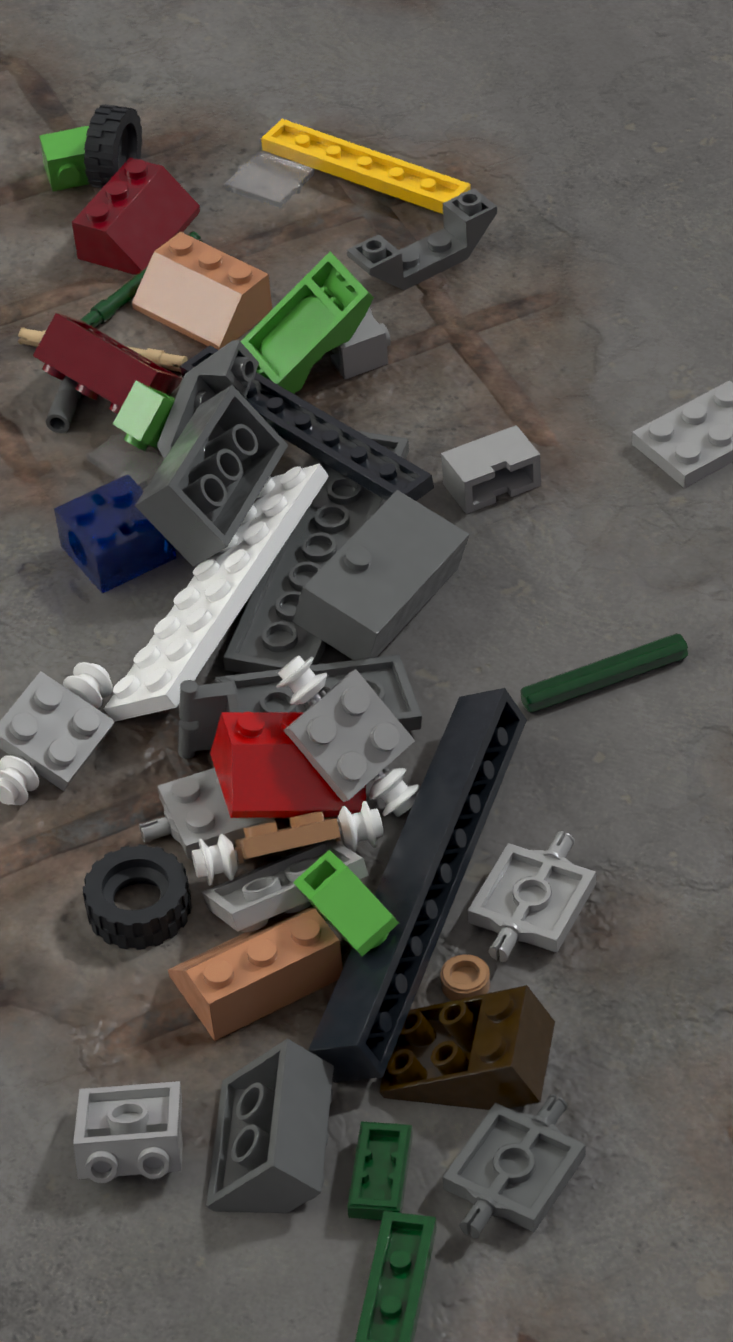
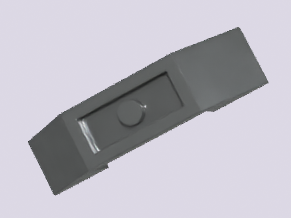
M473 188L443 203L444 229L432 233L400 250L396 249L378 234L347 249V256L369 275L402 290H406L467 260L496 216L497 206Z
M232 340L184 375L157 444L164 459L199 405L231 385L246 398L251 382L256 376L259 362L240 340Z

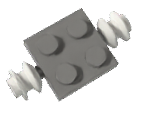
M298 655L278 672L283 680L276 687L289 686L294 692L290 704H304L311 699L308 702L311 707L286 727L284 732L343 802L350 800L366 784L373 780L375 783L371 787L369 799L382 798L386 803L382 813L383 816L391 812L396 817L401 816L413 806L416 799L414 793L420 786L419 784L406 785L402 780L406 772L405 768L389 770L387 766L414 743L415 740L356 669L348 673L327 693L324 690L319 692L325 686L327 673L315 675L310 669L314 659L313 656L304 661Z
M78 663L73 670L74 676H68L63 681V686L40 671L0 720V749L11 755L4 756L0 760V802L7 805L25 804L28 800L27 791H34L39 786V778L36 773L65 791L110 733L115 721L98 710L102 706V698L108 697L113 691L109 674L103 667L94 663Z

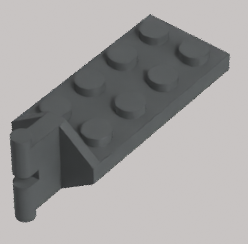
M400 654L310 666L315 675L327 673L325 686L319 691L324 690L326 693L348 673L356 669L407 731L421 729L422 714ZM281 669L215 677L214 684L198 685L192 680L183 681L180 684L179 718L181 720L179 721L178 754L182 758L190 759L196 755V751L210 750L221 712H305L311 707L308 703L311 699L304 704H290L294 692L289 686L276 687L283 680L278 674Z

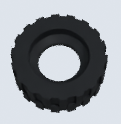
M102 104L94 111L89 128L87 129L84 147L85 173L92 187L103 188L130 157L141 159L142 126L136 109Z
M140 844L136 847H120V850L110 851L100 861L97 860L91 866L92 870L84 878L83 897L89 925H92V930L96 936H101L103 941L109 945L114 944L121 949L127 950L128 948L140 950L152 945L158 946L163 944V941L166 939H172L176 936L178 930L181 927L184 928L188 922L187 916L191 914L192 905L186 869L183 863L178 862L174 854L165 852L163 848L157 846L155 848L147 847V845ZM134 884L155 885L161 892L160 900L157 903L140 910L118 908L114 903V896L121 889Z

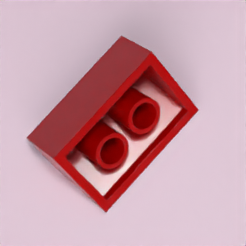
M221 712L210 755L230 818H291L321 811L324 817H338L342 806H346L351 814L361 812L362 803L366 801V785L348 801L343 802L284 732V729L304 712Z

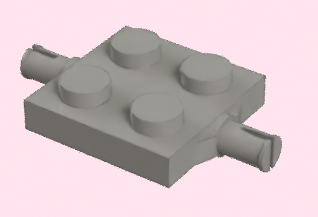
M215 768L158 785L159 798L164 807L165 817L143 824L140 823L139 830L144 843L171 834L182 845L187 858L190 859L192 858L191 851L199 849V839H202L209 847L217 845L219 835L223 834L234 845L235 839L245 837L243 828L275 822V818H230Z
M564 831L556 833L552 844L546 851L528 850L510 843L506 845L468 909V923L498 933L497 938L488 950L493 959L497 960L500 956V962L507 961L513 947L519 941L556 953L559 951L596 885V871L574 865L566 859L568 852L575 843L574 838L569 833H566L565 837Z

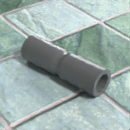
M68 376L61 381L58 393L46 418L47 427L56 433L68 431L78 407V401L82 397V393L75 389L78 382Z

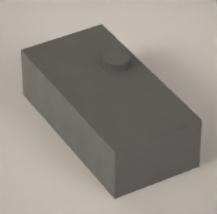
M231 385L199 405L135 506L194 567L228 547L288 447V444L238 390Z
M396 490L303 586L293 622L353 660L375 658L459 568L470 534L399 490Z

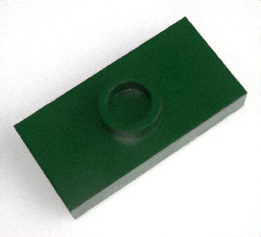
M361 1121L347 1205L348 1218L382 1220L384 1211L402 1213L413 1138L412 1125Z

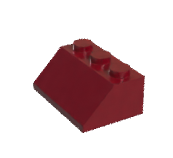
M130 157L72 221L77 258L138 275L148 267L155 250L179 232H184L201 212L200 205L163 166Z
M55 313L33 354L35 358L45 363L42 367L43 371L62 381L68 376L78 382L75 388L77 391L94 400H97L99 395L112 402L109 409L116 414L119 413L135 381H139L167 395H170L182 381V378L86 322L59 313Z

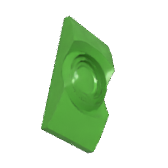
M329 252L241 340V343L259 362L256 370L257 373L294 394L302 389L312 366L320 361L327 351L350 341L364 319L374 297L332 252Z

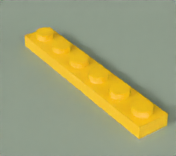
M281 119L261 138L263 151L422 206L440 214H443L444 202L471 190V184L285 119Z

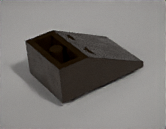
M528 985L411 1009L382 1077L379 1093L383 1098L483 1110H490L495 1103L508 1109L541 1103L555 1021Z

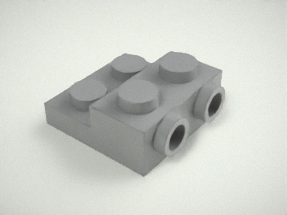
M180 1081L79 1089L73 1141L78 1179L90 1178L97 1183H106L117 1176L139 1174L150 1179H158L169 1172L181 1171L183 1140L181 1132L182 1092Z

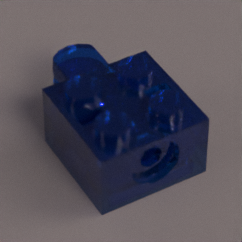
M129 474L54 508L61 547L102 594L176 559L175 547L136 508L135 504L144 491Z

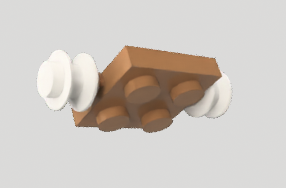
M364 801L361 812L351 814L346 806H342L338 817L335 819H324L323 812L321 811L289 818L291 827L278 830L276 822L243 828L245 837L234 840L236 848L233 847L232 842L223 834L219 835L217 845L209 847L202 839H199V849L191 851L197 878L206 877L210 886L215 874L224 873L232 881L238 870L237 861L238 864L244 863L243 859L335 839L336 842L342 840L343 845L353 852H356L358 842L367 840L373 848H376V838L384 835L380 813L377 808L370 810L368 803Z

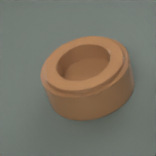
M468 954L458 955L450 958L442 966L440 973L441 988L444 995L451 1001L488 993L490 989V971L488 965L481 958Z

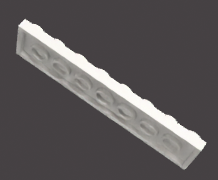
M320 463L306 468L297 466L285 474L274 477L270 476L228 547L196 566L193 571L194 577L188 586L174 598L173 602L175 605L171 611L155 626V634L147 646L135 655L134 665L128 674L114 686V694L104 707V710L111 719L120 721L173 709L178 706L180 684L186 680L194 681L328 479L329 476Z

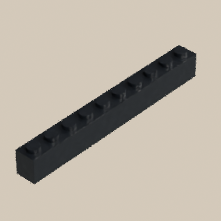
M505 688L460 696L374 895L395 917L399 924L389 932L388 937L382 944L370 949L364 956H361L352 947L308 1049L311 1053L334 1066L333 1083L381 1078L385 1073L527 721Z

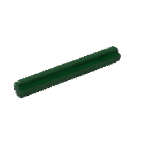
M675 633L539 681L520 690L522 704L527 712L533 713L685 659L688 656V645L681 634Z

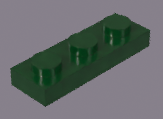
M390 1211L383 1212L355 1342H414L437 1231L436 1217Z

